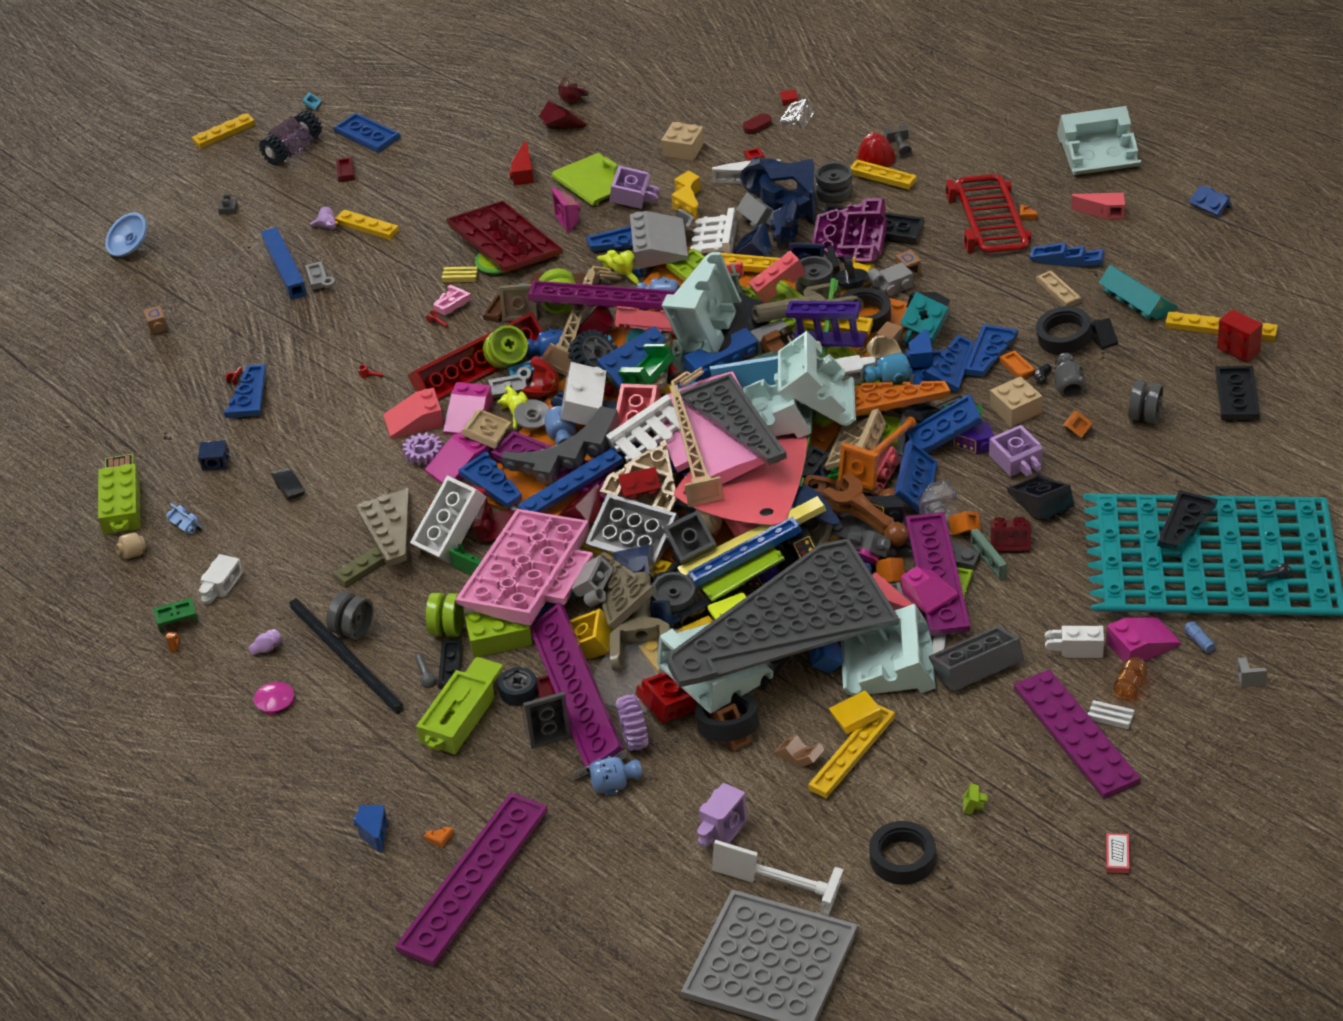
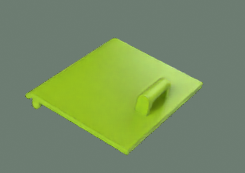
M596 153L553 171L551 177L592 206L594 204L599 206V201L610 197L611 185L619 165L609 158Z
M773 547L699 587L713 602L785 559L781 552Z

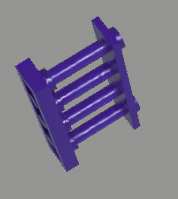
M789 301L786 318H795L797 331L795 332L794 339L805 332L803 319H813L815 332L808 333L816 341H820L822 347H863L867 336L866 333L858 332L856 319L859 318L862 308L861 302ZM820 319H830L833 332H823ZM838 319H848L850 332H840Z

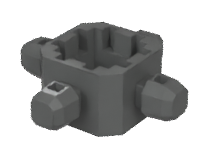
M858 531L848 534L847 539L849 538L856 551H860V548L872 551L871 554L879 556V559L896 557L897 550L891 546V539L872 531Z

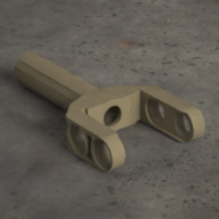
M830 283L807 287L803 291L804 296L754 305L752 315L756 323L786 318L789 301L853 302L857 300V302H861L862 308L863 301L853 295L838 298L841 294L839 285L834 294V299L828 300Z
M645 572L635 573L639 578L651 585L650 575ZM651 597L641 605L637 612L631 614V620L620 624L610 633V663L613 671L621 670L624 667V643L630 644L659 639L660 635L671 630L668 623L651 617Z

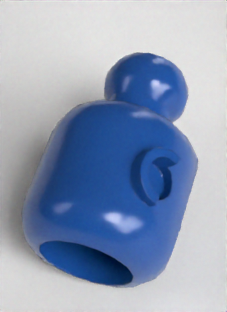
M549 328V331L538 334V340L528 339L526 355L533 356L535 353H540L542 357L550 343L556 345L559 342L563 330Z

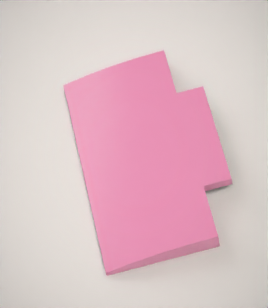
M732 371L698 381L696 383L679 389V392L697 386L699 384L708 382L710 380L719 378L721 376L727 375L729 373L732 374V376L738 384L739 382L734 372ZM670 393L668 394V396L671 398L673 403L672 395ZM683 401L707 474L711 478L720 476L722 484L766 463ZM668 420L662 422L667 428L672 425ZM676 430L673 432L674 439L672 442L667 443V448L677 472L688 468L689 463L681 432Z
M517 509L455 599L456 604L492 617L530 626L545 602L565 605L573 592L571 588L584 563L594 559L593 552L579 550L590 533L589 521Z

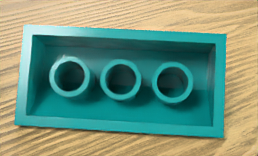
M1109 265L1098 282L1104 286V291L1111 295L1112 293L1117 294L1116 299L1123 303L1128 301L1130 308L1135 311L1138 309L1142 310L1141 315L1148 319L1153 317L1159 320L1167 315L1168 311L1172 312L1178 307L1112 265Z

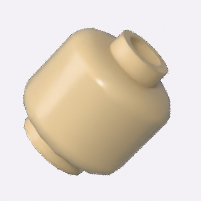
M137 533L121 535L118 543L115 545L118 555L121 554L124 559L139 557L143 554V550L146 549L144 538Z

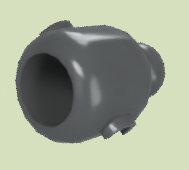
M1063 353L1057 359L1058 366L1054 371L1056 382L1054 387L1062 396L1079 395L1086 387L1083 367L1075 362L1074 357L1070 353Z

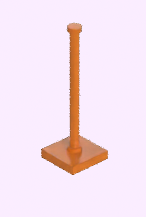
M913 417L905 419L904 424L871 451L846 442L842 444L838 479L841 480L843 475L850 473L862 482L863 488L869 490L876 488L879 454L909 428L915 427L916 420Z

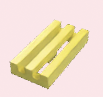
M444 267L443 283L476 282L478 267Z

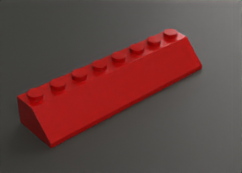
M533 312L506 324L520 329L527 340H538V334L543 332ZM492 332L407 375L415 391L434 388L437 399H440L453 391L456 382L471 383L498 369L486 360L483 352L484 341Z

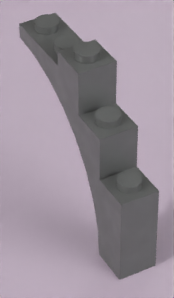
M600 406L594 417L582 430L566 441L550 448L521 453L504 451L501 458L505 469L534 474L536 481L553 484L562 467L578 469L581 467L587 453L601 455L608 450L609 443L606 435L619 426L621 420L617 409Z

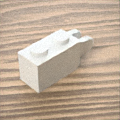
M859 355L835 359L845 369V377L840 380L846 381L853 377L854 384L862 383L864 381V369L868 366L875 367L876 363L875 357L860 358Z
M219 554L211 563L209 569L200 579L202 585L199 588V594L202 595L201 601L204 605L211 604L216 597H224L229 593L243 573L240 559Z
M1062 626L1061 630L1045 632V639L1047 640L1045 647L1051 651H1061L1062 656L1065 658H1103V626Z

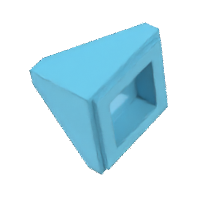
M310 92L302 100V103L313 110H316L322 102L321 99Z

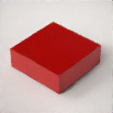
M795 89L780 92L782 105L798 103Z
M759 147L744 151L747 161H751L754 157L765 158Z

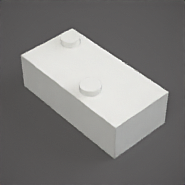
M571 362L565 383L560 419L587 425L599 407H602L607 370Z
M447 475L410 543L418 549L450 564L449 550L451 548L456 549V551L458 550V543H462L486 496L477 489Z

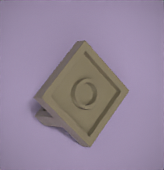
M532 284L499 287L503 321H514L530 312H533L536 319H538L537 303L528 300V293Z

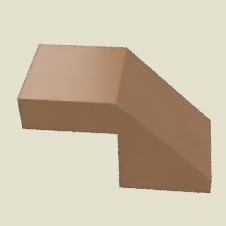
M795 735L785 739L775 750L774 754L777 757L803 767L814 763L825 749L820 743L807 747Z

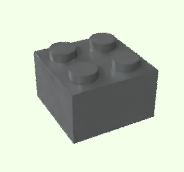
M699 510L663 527L664 533L681 565L717 547Z

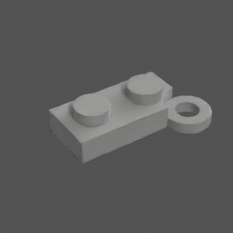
M322 262L305 265L312 290L335 285V279L326 276Z
M521 367L518 369L517 375L488 380L492 388L493 399L507 394L505 390L507 385L513 388L517 394L523 392V389L527 387L526 381L531 377L530 369ZM526 372L527 375L522 376L521 373Z

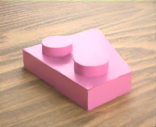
M449 285L447 287L448 292L442 293L433 306L437 312L448 315L453 310L464 306L472 300L471 294L453 285Z

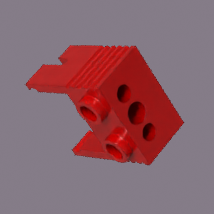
M665 672L643 679L641 687L639 684L636 688L635 695L652 711L662 724L695 712L698 703L682 687H678L677 683Z

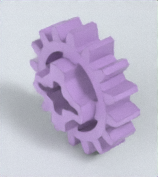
M425 432L424 435L418 433V436L412 435L411 440L406 439V444H403L402 450L406 461H411V464L417 462L418 465H421L424 462L425 465H428V462L433 460L443 445L439 436L435 437L434 434L429 436Z

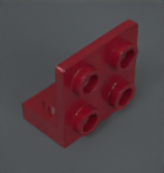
M485 499L473 524L479 542L496 541L516 510L493 513L492 508L488 506Z
M995 517L994 520H990L991 545L996 551L1031 550V527L1029 520H1025V517H1014L1013 520H1006L1005 517Z

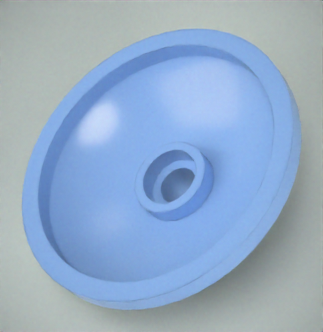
M135 212L128 213L112 225L105 241L106 249L112 256L124 257L130 255L141 246L148 228L145 217Z

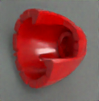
M872 132L862 140L856 160L889 167L895 162V153L892 145L884 135Z
M534 356L530 361V367L534 368L530 387L523 389V393L527 398L548 396L559 385L557 371L542 358Z

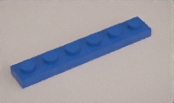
M611 448L518 504V507L521 510L542 513L623 464V458Z
M792 516L688 571L696 587L704 585L709 580L725 574L726 571L742 565L745 561L759 556L770 548L776 547L779 543L795 537L798 533L802 532L801 527Z

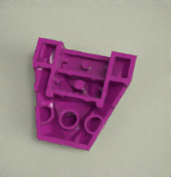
M866 198L860 204L853 205L851 203L845 209H834L817 215L812 244H824V252L826 253L828 252V247L832 245L838 257L844 258V256L851 255L852 261L853 257H856V262L873 263L877 256L882 254L888 223L885 217L884 199Z

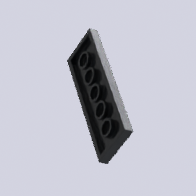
M826 204L822 213L834 209L842 210L847 207ZM885 212L888 222L885 239L916 243L925 223L924 218Z

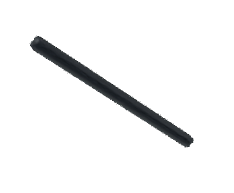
M294 598L290 600V608L394 712L398 713L400 710H403V703L299 599Z

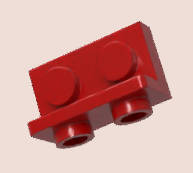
M656 466L618 475L623 498L635 500L641 494L646 493L647 496L658 494V490L661 489Z

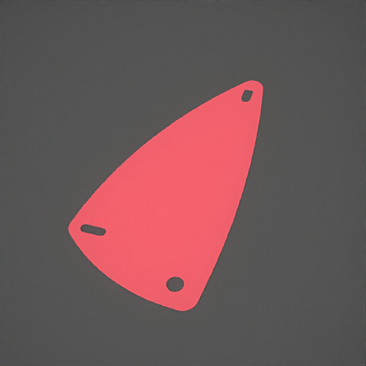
M795 433L775 436L786 451L787 459L771 465L764 463L722 484V487H728L723 488V500L692 507L715 516L747 523L777 525L785 521L801 480L808 435L797 438ZM691 471L688 472L674 491V496L688 504L687 497L683 492L685 491V484L692 483ZM769 508L773 510V514L763 516L760 514V511Z

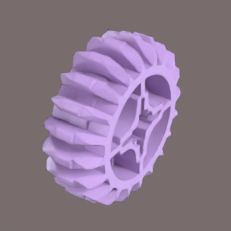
M634 694L618 698L616 708L626 747L630 751L642 750V748L648 745V733L640 702Z

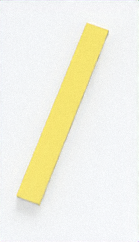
M817 496L791 509L787 519L793 516L797 523L801 524L825 512L826 509ZM762 524L677 568L680 573L690 577L688 571L775 525Z

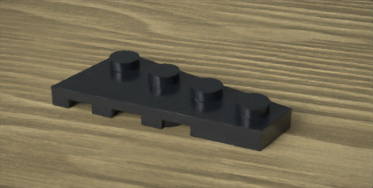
M1179 490L1159 536L1157 546L1177 551L1217 506L1218 499Z

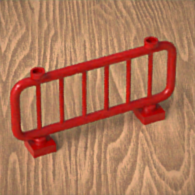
M988 174L961 177L955 184L953 179L946 180L945 195L948 203H955L956 196L959 195L971 229L964 230V246L967 253H974L976 245H978L980 250L987 253L1022 250L1029 245L1031 231H1025L1009 192L1011 191V182H1005L1000 175ZM996 181L999 183V185L974 188H963L962 186L965 183ZM1001 188L1003 195L967 198L965 194L967 191ZM1005 198L1007 205L971 208L968 201ZM1009 208L1011 214L975 218L972 211ZM1013 218L1015 224L978 228L976 221ZM1017 228L1019 235L982 238L980 231ZM1021 238L1022 240L1021 243L996 246H988L984 243V241Z

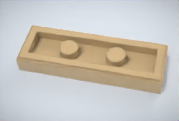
M1052 271L1036 276V282L1063 306H1074L1081 303V297Z

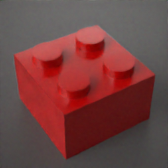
M1232 309L1219 319L1217 349L1248 363L1260 353L1263 323Z

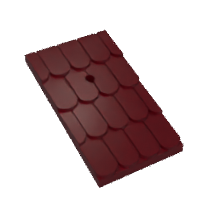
M504 200L446 218L447 224L450 225L452 230L461 235L462 239L478 249L479 253L488 258L493 265L505 273L552 258L555 255L563 254L562 248Z

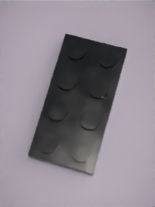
M1215 366L1221 420H1259L1260 411L1253 366Z

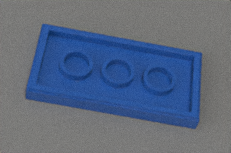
M354 113L333 127L335 133L377 153L401 138L399 132L358 113Z
M969 394L916 424L915 427L909 428L906 434L909 441L911 440L926 453H929L983 422L973 397Z
M910 440L905 444L894 494L900 495L902 501L922 515L926 514L938 462Z

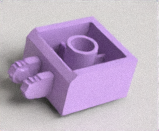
M618 166L611 185L609 202L642 209L644 201L656 202L658 200L660 188L650 185L651 175L648 172Z
M1022 425L989 438V456L1010 477L1020 472L1029 476L1032 473L1031 468L1036 472L1041 471L1043 448Z
M723 782L718 789L713 791L711 798L702 804L699 810L701 825L697 830V835L699 836L698 844L701 847L706 848L710 844L714 845L715 840L729 844L748 821L745 792Z

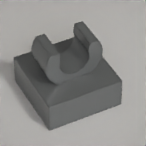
M223 194L224 199H220L218 207L219 214H235L238 205L237 199H231L230 194Z

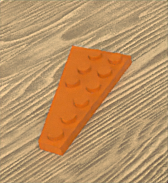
M922 381L920 385H913L910 382H903V385H893V382L863 383L861 386H854L856 416L870 415L871 411L877 408L880 411H888L894 408L907 407L908 405L918 403L923 404L928 401L951 397L950 389L945 381Z

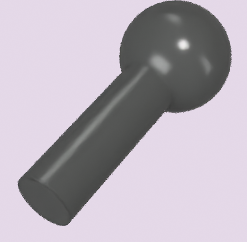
M418 654L415 656V659L422 674L420 683L425 688H431L436 684V677L429 673L423 655Z

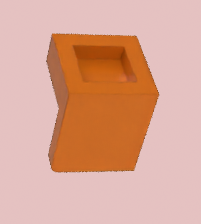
M1073 411L1063 426L1082 438L1093 423L1080 412Z
M964 511L948 517L951 535L955 536L964 532H971V530L976 528L981 531L978 512Z
M887 558L875 562L876 573L886 579L888 583L902 582L901 576L905 574L903 558Z

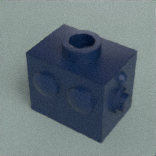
M226 440L200 442L198 460L202 471L228 468L230 452Z

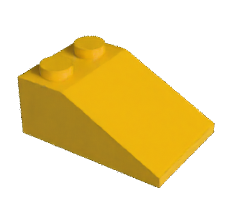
M601 609L570 620L586 659L602 656L609 652L610 633L613 629L608 626L605 613Z

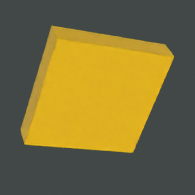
M866 690L828 708L831 716L846 734L883 716L881 708Z

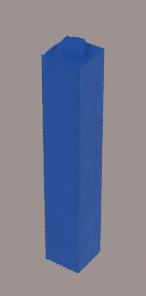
M277 227L261 231L263 245L290 300L306 296L304 281Z

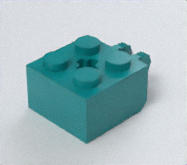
M916 292L900 321V326L907 330L903 343L908 344L913 333L918 335L925 329H928L930 341L933 343L950 313L949 308ZM927 315L928 319L922 320L921 317Z

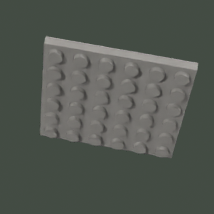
M732 889L681 990V997L761 1021H817L856 936L858 924Z

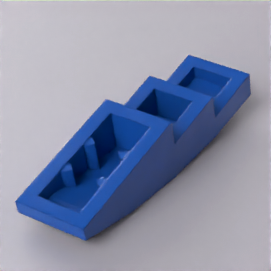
M1066 242L1032 247L1030 260L1062 266L1103 265L1105 257L1103 249L1086 251L1085 246L1068 248Z

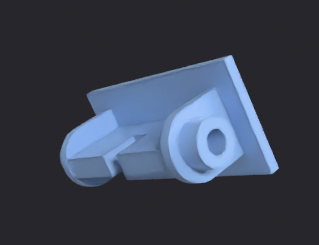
M170 503L173 509L166 515L170 522L187 534H193L197 526L203 529L195 515L192 513L188 515V511L181 505L176 507Z

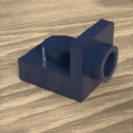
M654 600L650 602L652 618L661 619L668 623L670 628L674 627V623L681 621L680 616H672L670 600Z

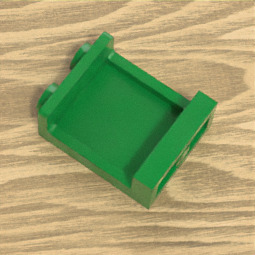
M645 344L643 349L647 356L636 367H621L617 373L625 384L651 385L675 360L672 349L667 344Z

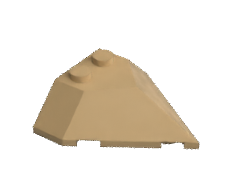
M666 439L660 442L658 447L653 450L649 449L625 464L623 469L609 474L600 493L605 497L608 493L623 497L618 475L656 466L661 485L658 494L647 496L646 493L641 494L638 499L633 501L672 511L677 498L674 496L675 484Z

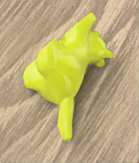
M615 250L607 251V254L597 257L598 261H602L603 267L610 268L618 274L626 275L636 285L639 284L638 278L632 273L635 256L630 250L620 254Z
M507 385L505 387L507 394H504L497 403L501 404V410L510 409L513 415V428L516 429L519 424L514 418V410L521 402L527 403L528 398L523 392H520L518 395L513 388Z

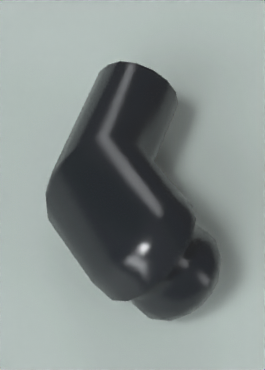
M1046 363L1035 370L1034 379L1037 380L1038 384L1047 381L1045 374L1052 371L1051 365Z

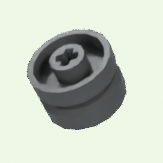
M828 162L816 169V194L821 200L833 203L841 202L852 195V170L847 164Z
M811 256L800 260L806 274L795 281V289L804 296L803 291L807 287L831 283L833 266L828 259Z
M1136 379L1130 398L1129 420L1139 422L1144 415L1146 423H1157L1163 402V384L1153 382L1148 390L1146 381Z
M665 573L657 577L652 583V587L657 590L652 595V601L670 600L672 616H677L679 612L696 603L693 580L683 573Z
M347 591L339 592L329 606L326 619L327 628L330 632L344 635L353 640L363 638L368 632L374 617L373 602L368 598L356 596Z

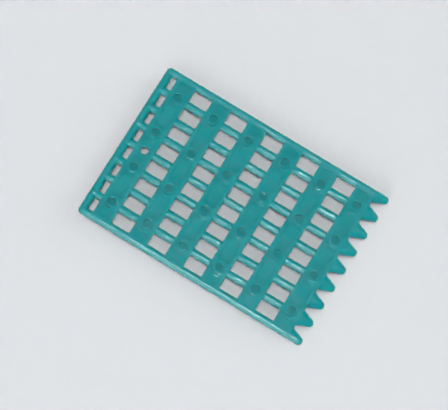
M1083 495L1084 500L1096 502L1097 505L1084 509V513L1096 515L1098 518L1087 521L1084 526L1095 528L1099 531L1098 533L1086 535L1085 538L1100 544V546L1089 548L1086 553L1101 557V560L1089 562L1087 567L1102 571V574L1090 576L1088 581L1103 585V588L1091 590L1089 595L1104 599L1102 603L1091 605L1092 611L1343 616V587L1329 505L1325 497L1202 495L1218 499L1217 506L1208 515L1216 517L1217 522H1202L1180 549L1174 551L1157 546L1160 536L1159 529H1163L1166 522L1158 521V516H1168L1171 508H1157L1156 502L1174 503L1177 495ZM1117 502H1136V507H1117ZM1236 504H1254L1255 509H1236ZM1276 504L1294 505V510H1276ZM1316 505H1320L1321 510H1316ZM1118 515H1137V521H1119ZM1238 517H1256L1257 523L1238 522ZM1278 518H1296V523H1278ZM1318 518H1323V524L1318 523ZM1119 528L1138 529V534H1120ZM1199 530H1218V536L1200 535ZM1239 530L1258 531V536H1240ZM1280 531H1298L1299 537H1280ZM1320 532H1325L1326 537H1321ZM1120 542H1139L1140 548H1121ZM1201 543L1220 544V549H1201ZM1241 544H1260V550H1242ZM1282 545H1300L1301 551L1282 550ZM1322 545H1327L1328 551H1323ZM1122 556H1141V562H1122ZM1162 556L1181 557V563L1162 562ZM1202 557H1221L1222 563H1203ZM1243 558H1262V564H1244ZM1284 558L1302 559L1303 565H1287L1291 567L1293 573H1304L1305 579H1280L1274 577L1259 580L1258 578H1246L1245 572H1262L1276 569L1278 565L1284 564ZM1325 559H1330V565H1325ZM1123 570H1142V576L1123 575ZM1163 570H1179L1183 572V576H1164ZM1204 571H1223L1224 577H1205ZM1327 573H1332L1333 579H1328ZM1124 584H1143L1144 590H1124ZM1165 584L1184 585V591L1165 590ZM1206 585H1225V591H1206ZM1247 586H1266V592H1248ZM1288 586L1307 587V593H1289ZM1329 587H1334L1335 593H1330ZM1125 598H1144L1145 604H1126ZM1166 598L1185 599L1186 605H1167ZM1207 599L1227 600V606L1208 605ZM1249 600H1268V606H1249ZM1290 601H1309L1310 607H1291ZM1331 601L1337 602L1338 608H1332Z

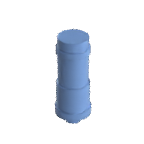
M1194 621L1186 623L1184 632L1206 653L1214 651L1216 645Z

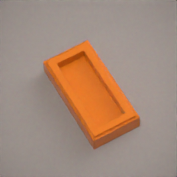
M1015 350L999 357V362L1015 377L1021 376L1023 379L1034 375L1036 369Z

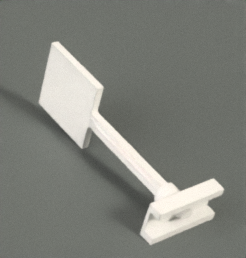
M715 840L712 860L713 871L751 883L755 880V873L815 891L816 894L823 896L820 914L829 916L842 882L840 879L843 869L835 867L828 883L816 882L771 867L757 864V852Z

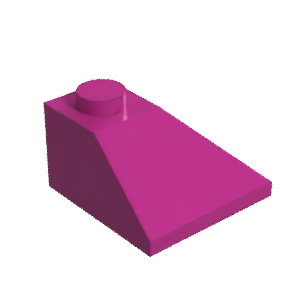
M551 188L555 217L565 231L569 233L580 219V205L578 202H575L572 196L556 188Z
M917 566L901 576L902 593L927 615L959 596V593L932 570Z

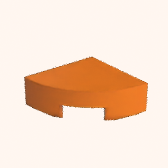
M1020 205L1021 220H1037L1038 215L1035 210L1029 209V206Z
M168 632L166 640L170 652H177L179 635Z
M443 827V829L435 831L430 830L424 835V840L443 848L454 835V829Z

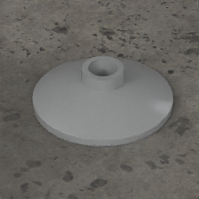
M527 400V403L521 402L516 406L514 418L524 428H540L545 425L544 416L550 408L542 401Z

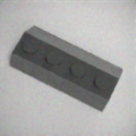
M998 625L929 655V660L942 683L955 691L961 690L964 686L971 683L979 682L982 678L989 675H995L1007 667H1013L1018 662L1023 661L1024 657L1020 638Z

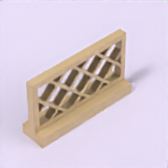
M879 408L872 410L868 418L841 426L825 463L827 470L839 467L841 445L845 442L852 445L857 444L858 447L870 451L878 445L886 426Z

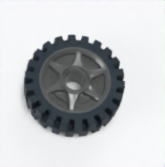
M589 329L580 333L570 343L568 358L572 359L570 364L574 362L590 367H599L597 360L618 347L617 345H612L614 341L612 339L608 340V335L602 336L603 332H597L594 329L591 331Z

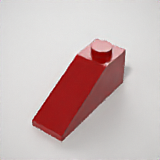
M527 142L522 144L511 162L512 169L509 170V177L513 179L514 185L534 183Z

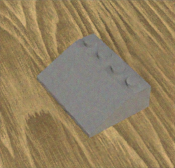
M649 211L630 214L633 251L638 269L689 259L683 218Z
M608 493L585 544L611 553L651 544L655 566L671 546L663 527L680 518L677 513Z

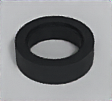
M857 288L841 296H857L862 299L863 305H872L880 309L874 315L859 316L873 319L870 333L879 331L886 322H890L891 301L884 292L873 288Z
M1063 306L1051 309L1044 313L1036 323L1039 345L1042 349L1052 354L1061 355L1063 353L1077 352L1084 348L1092 338L1090 317L1084 310L1077 307ZM1073 323L1081 327L1078 332L1068 337L1059 338L1047 334L1051 328L1059 324Z
M734 692L731 702L728 704L735 703L739 713L744 715L728 721L710 719L709 712L698 703L695 708V716L699 734L713 741H734L752 734L759 726L756 700L747 694L739 696Z
M895 821L880 827L871 837L869 844L870 864L873 871L881 879L893 884L908 885L925 879L933 871L936 863V843L930 831L922 825L910 821ZM905 840L918 844L923 849L924 854L915 863L897 865L888 862L882 856V850L892 842Z

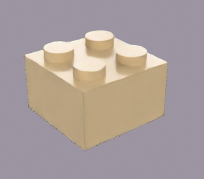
M672 122L661 140L662 155L664 157L693 161L704 144L703 127L694 124Z
M1020 376L990 390V408L1012 427L1041 414L1043 396Z

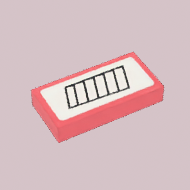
M1106 833V873L1129 874V834Z

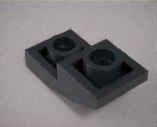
M289 467L271 472L278 489L282 490L286 500L304 495V488Z

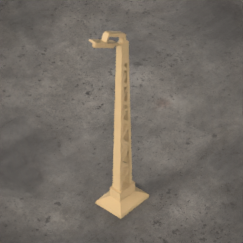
M592 266L587 271L582 284L592 285L595 271H599L596 276L621 279L622 275L611 272L610 268ZM585 304L573 306L559 342L556 345L550 343L541 357L557 372L565 376L568 375L570 361L572 360L568 358L570 354L568 352L569 345L576 337Z
M702 367L692 373L684 372L672 380V386H670L692 475V483L685 484L688 507L724 499L721 477L711 478L707 474L683 400L676 385L680 382V387H683L702 375Z

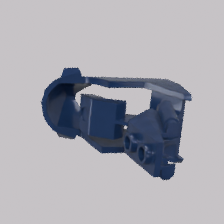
M754 157L741 171L740 178L745 189L751 194L760 195L761 200L775 210L773 211V220H770L772 238L773 241H776L777 248H781L783 241H786L787 244L795 241L800 218L804 217L809 222H815L816 193L813 159L784 163L770 158L761 159V157ZM793 179L797 182V188L788 190L775 181Z

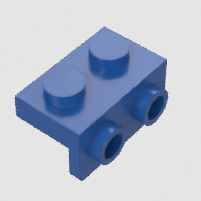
M1201 185L1189 201L1190 205L1218 218L1226 206L1229 208L1232 206L1228 195L1225 193L1219 194L1213 188Z

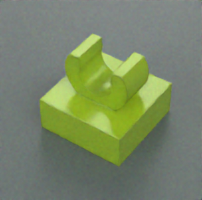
M972 783L969 785L963 796V813L971 815L974 809L983 810L984 803L987 804L988 795L979 793V785Z

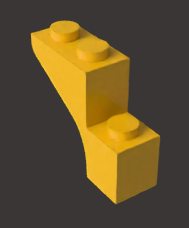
M688 170L674 179L675 193L671 194L672 208L676 211L679 209L684 210L694 216L693 220L696 221L699 219L697 211L699 206L695 194L701 191L700 176Z

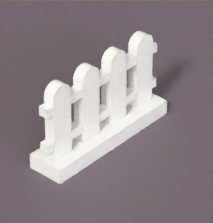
M728 208L727 215L723 214L717 217L705 216L695 221L697 228L693 230L695 236L692 238L693 245L690 247V250L694 248L701 254L720 251L732 254L738 223L735 208Z
M666 394L607 434L606 437L610 448L617 452L622 451L626 455L625 460L630 462L646 450H653L658 447L657 443L661 440L666 439V443L672 442L674 439L673 432L676 430L681 431L671 398ZM668 420L672 425L667 428L662 422ZM652 430L657 436L652 438L647 432ZM637 440L642 446L636 448L632 443Z

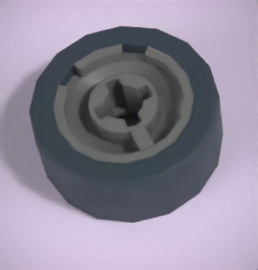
M516 667L506 670L498 680L500 697L510 705H523V703L532 701L538 693L536 675L527 668Z

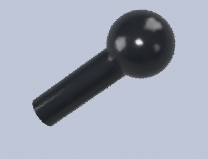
M1280 564L1276 569L1258 572L1257 578L1259 580L1274 577L1288 579L1292 574V570L1289 565Z

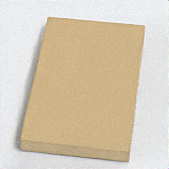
M477 409L463 428L461 435L495 449L509 430L512 422Z

